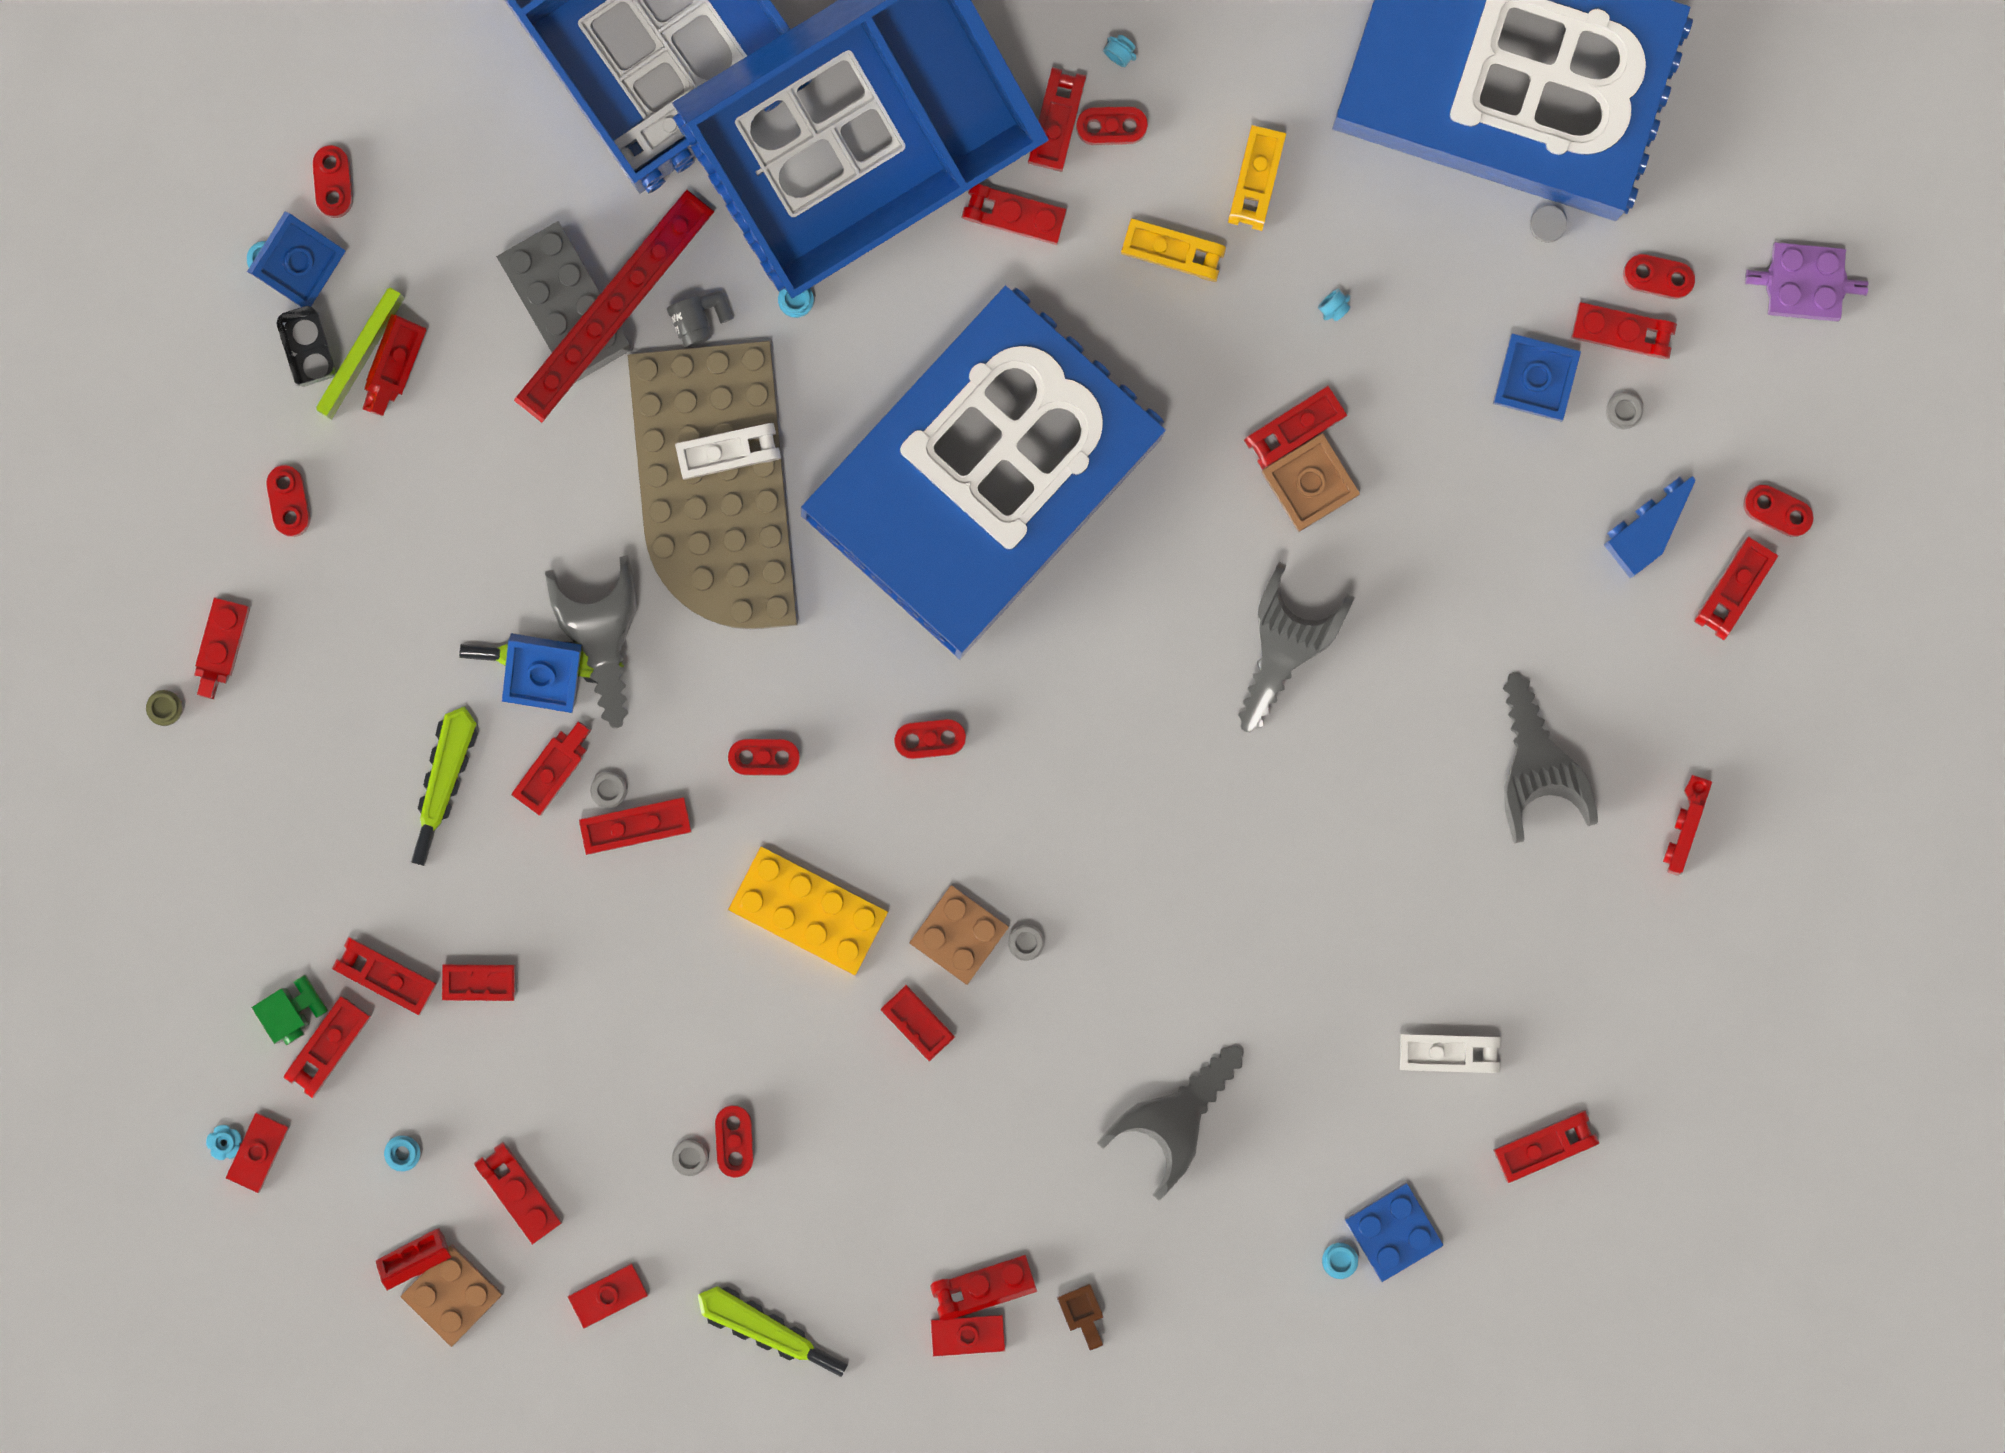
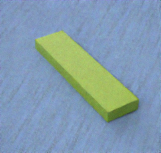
M391 287L385 291L316 406V410L325 417L333 419L383 336L391 314L395 315L405 298L401 293Z

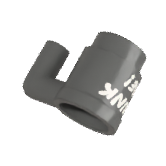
M714 291L703 296L691 297L667 308L678 338H682L685 348L712 338L708 329L710 324L704 310L714 307L720 324L734 319L723 292Z

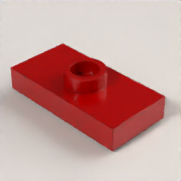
M442 964V1000L515 1001L516 965Z
M907 985L880 1009L929 1062L955 1038L950 1030Z
M256 1112L227 1173L226 1179L256 1193H260L290 1127Z
M440 1228L377 1259L375 1262L381 1282L388 1291L450 1259L451 1255L445 1236Z
M632 1263L569 1295L568 1299L584 1329L647 1297L648 1293Z
M1002 1314L959 1317L947 1321L931 1319L933 1357L1005 1351Z

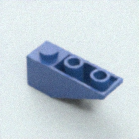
M1693 476L1685 482L1681 477H1678L1663 489L1667 496L1655 503L1653 499H1650L1635 511L1639 518L1630 525H1627L1623 520L1607 533L1611 539L1604 546L1629 578L1638 574L1663 554L1696 481Z

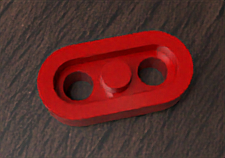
M1135 107L1088 108L1079 115L1076 123V131L1079 138L1089 145L1135 144L1144 138L1148 127L1145 114ZM1126 121H1132L1136 125V130L1131 133L1126 132L1123 129V124ZM1091 122H1097L1101 129L1098 133H1090L1087 125Z
M333 145L324 146L313 157L316 204L324 215L331 218H340L350 211L353 204L350 161L341 148ZM329 157H334L337 161L336 166L332 169H327L324 166L325 160ZM333 192L338 193L339 201L336 204H329L327 202L328 195Z
M1646 254L1636 255L1626 263L1623 269V278L1629 288L1669 299L1684 298L1692 291L1695 285L1694 272L1688 265ZM1645 266L1649 271L1648 277H1639L1636 272L1637 267ZM1673 274H1680L1683 277V284L1681 286H1676L1672 283L1671 277Z
M287 465L278 466L269 473L266 480L275 528L283 535L297 537L306 532L310 525V512L304 480L295 468ZM288 477L290 479V485L287 489L279 488L278 481L280 478ZM288 512H295L297 516L295 523L286 524L285 515Z
M1755 486L1745 495L1743 506L1746 514L1751 519L1786 536H1801L1813 524V512L1806 503L1771 486ZM1760 496L1768 498L1769 507L1767 509H1762L1758 506L1757 500ZM1792 512H1798L1801 515L1802 520L1800 524L1796 525L1790 521V514Z
M950 719L907 723L897 730L894 744L898 753L908 759L950 756L962 750L965 745L966 734L964 728L958 722ZM945 731H951L955 735V740L950 745H946L941 741V735ZM909 735L918 736L919 745L917 747L909 748L906 745L905 740Z
M742 739L731 746L728 752V762L730 767L741 775L785 776L797 769L800 763V753L792 742L784 739ZM750 751L753 754V761L750 764L741 763L740 755L742 752ZM780 751H785L789 755V760L784 765L778 764L775 759L776 754Z
M730 1105L723 1108L715 1119L717 1164L723 1174L732 1178H738L747 1174L754 1162L752 1121L749 1113L743 1107ZM736 1116L739 1118L740 1127L737 1130H731L727 1126L729 1117ZM738 1152L742 1155L743 1161L739 1166H734L730 1163L729 1156L731 1153Z

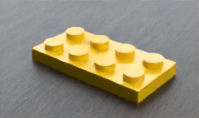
M760 847L728 909L736 915L855 976L888 914V911L763 847Z

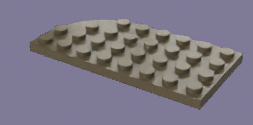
M770 341L629 354L628 366L643 526L647 550L656 573L671 594L685 607L719 625L738 629L797 626L782 460L759 463L683 480L675 446L676 443L774 423L776 434L773 435L775 448L780 450ZM759 438L748 440L751 453L761 451Z

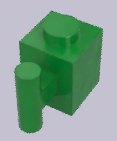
M306 974L294 981L300 995L293 998L287 988H281L251 1007L274 1044L284 1041L287 1046L305 1035L302 1029L309 1025V1022L302 1011L309 1007L316 1018L328 1012V1009Z

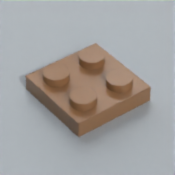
M1323 433L1261 471L1298 533L1360 495Z
M951 885L909 943L968 985L1009 927Z
M453 1244L448 1247L451 1255L450 1259L426 1270L400 1296L451 1347L503 1295Z

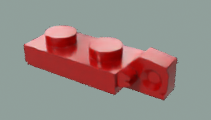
M391 314L366 379L367 382L364 390L368 392L363 410L383 416L389 400L394 402L398 394L402 395L425 336V327Z
M214 597L195 664L194 675L201 677L197 695L214 699L218 683L226 684L229 676H232L250 607Z
M578 721L568 736L560 731L556 738L553 737L511 795L541 816L583 760L582 757L587 750L581 745L592 730Z
M1692 775L1684 790L1689 807L1688 810L1680 809L1674 828L1681 831L1676 844L1669 842L1663 860L1664 863L1669 864L1667 873L1676 876L1683 873L1712 785L1710 780Z

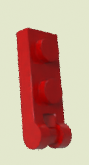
M1052 67L1038 120L1049 141L1030 152L1028 164L1063 172L1086 82V75L1076 73V76L1062 73V69ZM1058 87L1072 90L1070 99L1057 96Z
M977 184L969 189L968 194L971 197L968 207L963 209L962 219L1050 244H1058L1067 209L991 189L981 184ZM984 200L994 202L992 214L982 211Z
M1580 302L1571 339L1660 359H1670L1672 348L1669 347L1671 335H1675L1677 323ZM1647 330L1657 332L1655 344L1645 342Z
M1326 386L1246 437L1244 442L1249 449H1254L1259 457L1257 462L1262 470L1346 418L1347 414L1330 387ZM1273 434L1280 446L1271 451L1265 439Z
M1748 536L1705 604L1699 610L1694 622L1701 627L1707 625L1716 631L1715 635L1724 641L1779 555ZM1718 604L1729 611L1725 619L1713 613Z
M348 937L344 944L346 950L340 960L336 959L332 969L409 1011L421 1015L437 983L371 949L365 944ZM359 955L367 959L361 971L353 967Z
M340 996L283 1078L291 1084L294 1082L305 1089L304 1093L313 1099L371 1016L345 997ZM308 1062L319 1069L314 1077L304 1071Z
M1586 1110L1493 1149L1507 1183H1511L1600 1144L1596 1133L1592 1134L1587 1124L1590 1119ZM1574 1128L1579 1140L1570 1144L1565 1131Z
M502 1142L494 1148L496 1152L486 1159L481 1157L474 1162V1165L533 1245L562 1224V1221L508 1146ZM504 1163L511 1172L500 1179L494 1170Z
M1026 1255L952 1279L937 1280L930 1285L933 1297L938 1299L939 1307L937 1311L942 1321L955 1319L1037 1292ZM962 1292L964 1300L954 1302L951 1294Z

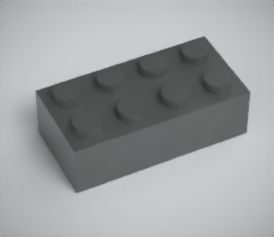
M559 221L496 256L551 352L556 349L601 294ZM621 328L614 334L577 381L633 350Z

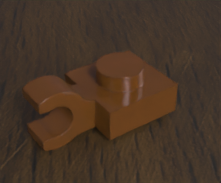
M1088 1284L1057 1297L1070 1331L1081 1328L1090 1351L1103 1346L1094 1321L1104 1317L1091 1285Z

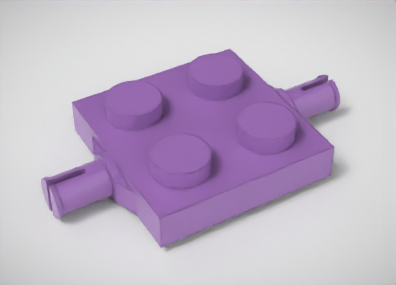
M1775 242L1772 250V263L1768 271L1747 269L1745 275L1746 285L1766 286L1769 296L1768 315L1839 322L1842 315V301L1846 293L1867 296L1868 293L1867 280L1847 279L1845 271L1846 249Z

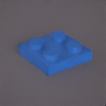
M285 211L247 272L298 306L311 307L346 250Z
M1512 333L1493 404L1562 422L1581 351Z
M511 633L508 640L502 702L573 713L582 645Z
M1407 1183L1344 1219L1381 1282L1444 1246Z

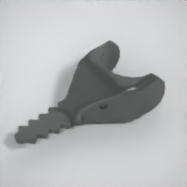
M628 555L619 557L620 577L614 590L607 597L595 603L584 604L574 602L565 597L559 588L554 569L545 571L550 603L558 625L575 644L582 645L581 650L588 657L587 666L594 669L590 678L598 683L594 689L595 693L601 695L597 705L605 709L601 718L609 722L612 728L622 727L623 720L629 713L622 707L627 701L626 696L621 693L626 684L620 680L625 670L619 666L620 662L624 659L620 651L637 609V594Z
M1281 562L1278 563L1259 604L1257 617L1263 657L1257 661L1260 671L1252 674L1256 683L1248 687L1251 697L1243 700L1246 710L1238 713L1241 719V729L1249 733L1255 728L1263 726L1262 716L1270 714L1269 704L1277 702L1276 692L1285 690L1283 680L1291 679V671L1331 645L1339 633L1355 599L1354 596L1347 594L1342 606L1328 618L1321 620L1299 618L1285 606L1281 597V577L1287 566Z
M1519 672L1509 674L1508 682L1503 687V690L1510 694L1506 699V704L1513 708L1508 713V716L1515 721L1510 730L1517 734V737L1513 740L1517 750L1504 786L1505 813L1514 844L1524 842L1522 811L1530 802L1541 796L1553 795L1563 797L1571 801L1579 809L1587 826L1598 823L1596 804L1586 773L1549 739L1550 732L1542 728L1545 720L1537 716L1540 707L1532 703L1535 694L1527 690L1530 681L1522 678Z
M1233 1046L1230 1049L1221 1048L1220 1058L1212 1057L1209 1068L1201 1067L1199 1077H1189V1086H1180L1178 1093L1137 1103L1116 1120L1099 1139L1097 1144L1105 1148L1117 1135L1129 1131L1141 1132L1155 1139L1161 1146L1166 1158L1165 1176L1152 1194L1158 1201L1161 1200L1188 1170L1196 1155L1200 1120L1202 1114L1208 1111L1207 1103L1216 1102V1091H1224L1225 1089L1224 1080L1233 1079V1069L1242 1068L1241 1058L1244 1052L1238 1046Z

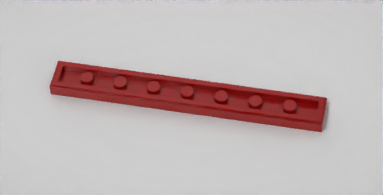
M686 189L519 392L514 401L543 423L709 220L714 211Z

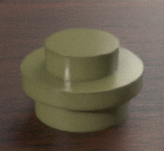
M160 690L153 693L146 704V712L149 719L160 726L174 724L180 718L183 710L180 698L168 690Z

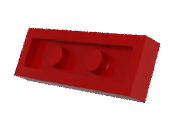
M685 797L579 819L586 855L692 833Z

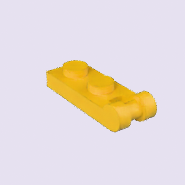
M1251 125L1228 223L1238 225L1241 222L1253 225L1252 229L1263 231L1286 133ZM1244 199L1258 202L1256 212L1243 209Z
M1131 218L1121 254L1194 275L1207 281L1217 282L1219 270H1217L1220 258H1224L1226 247L1215 242ZM1196 250L1206 254L1203 265L1193 262Z

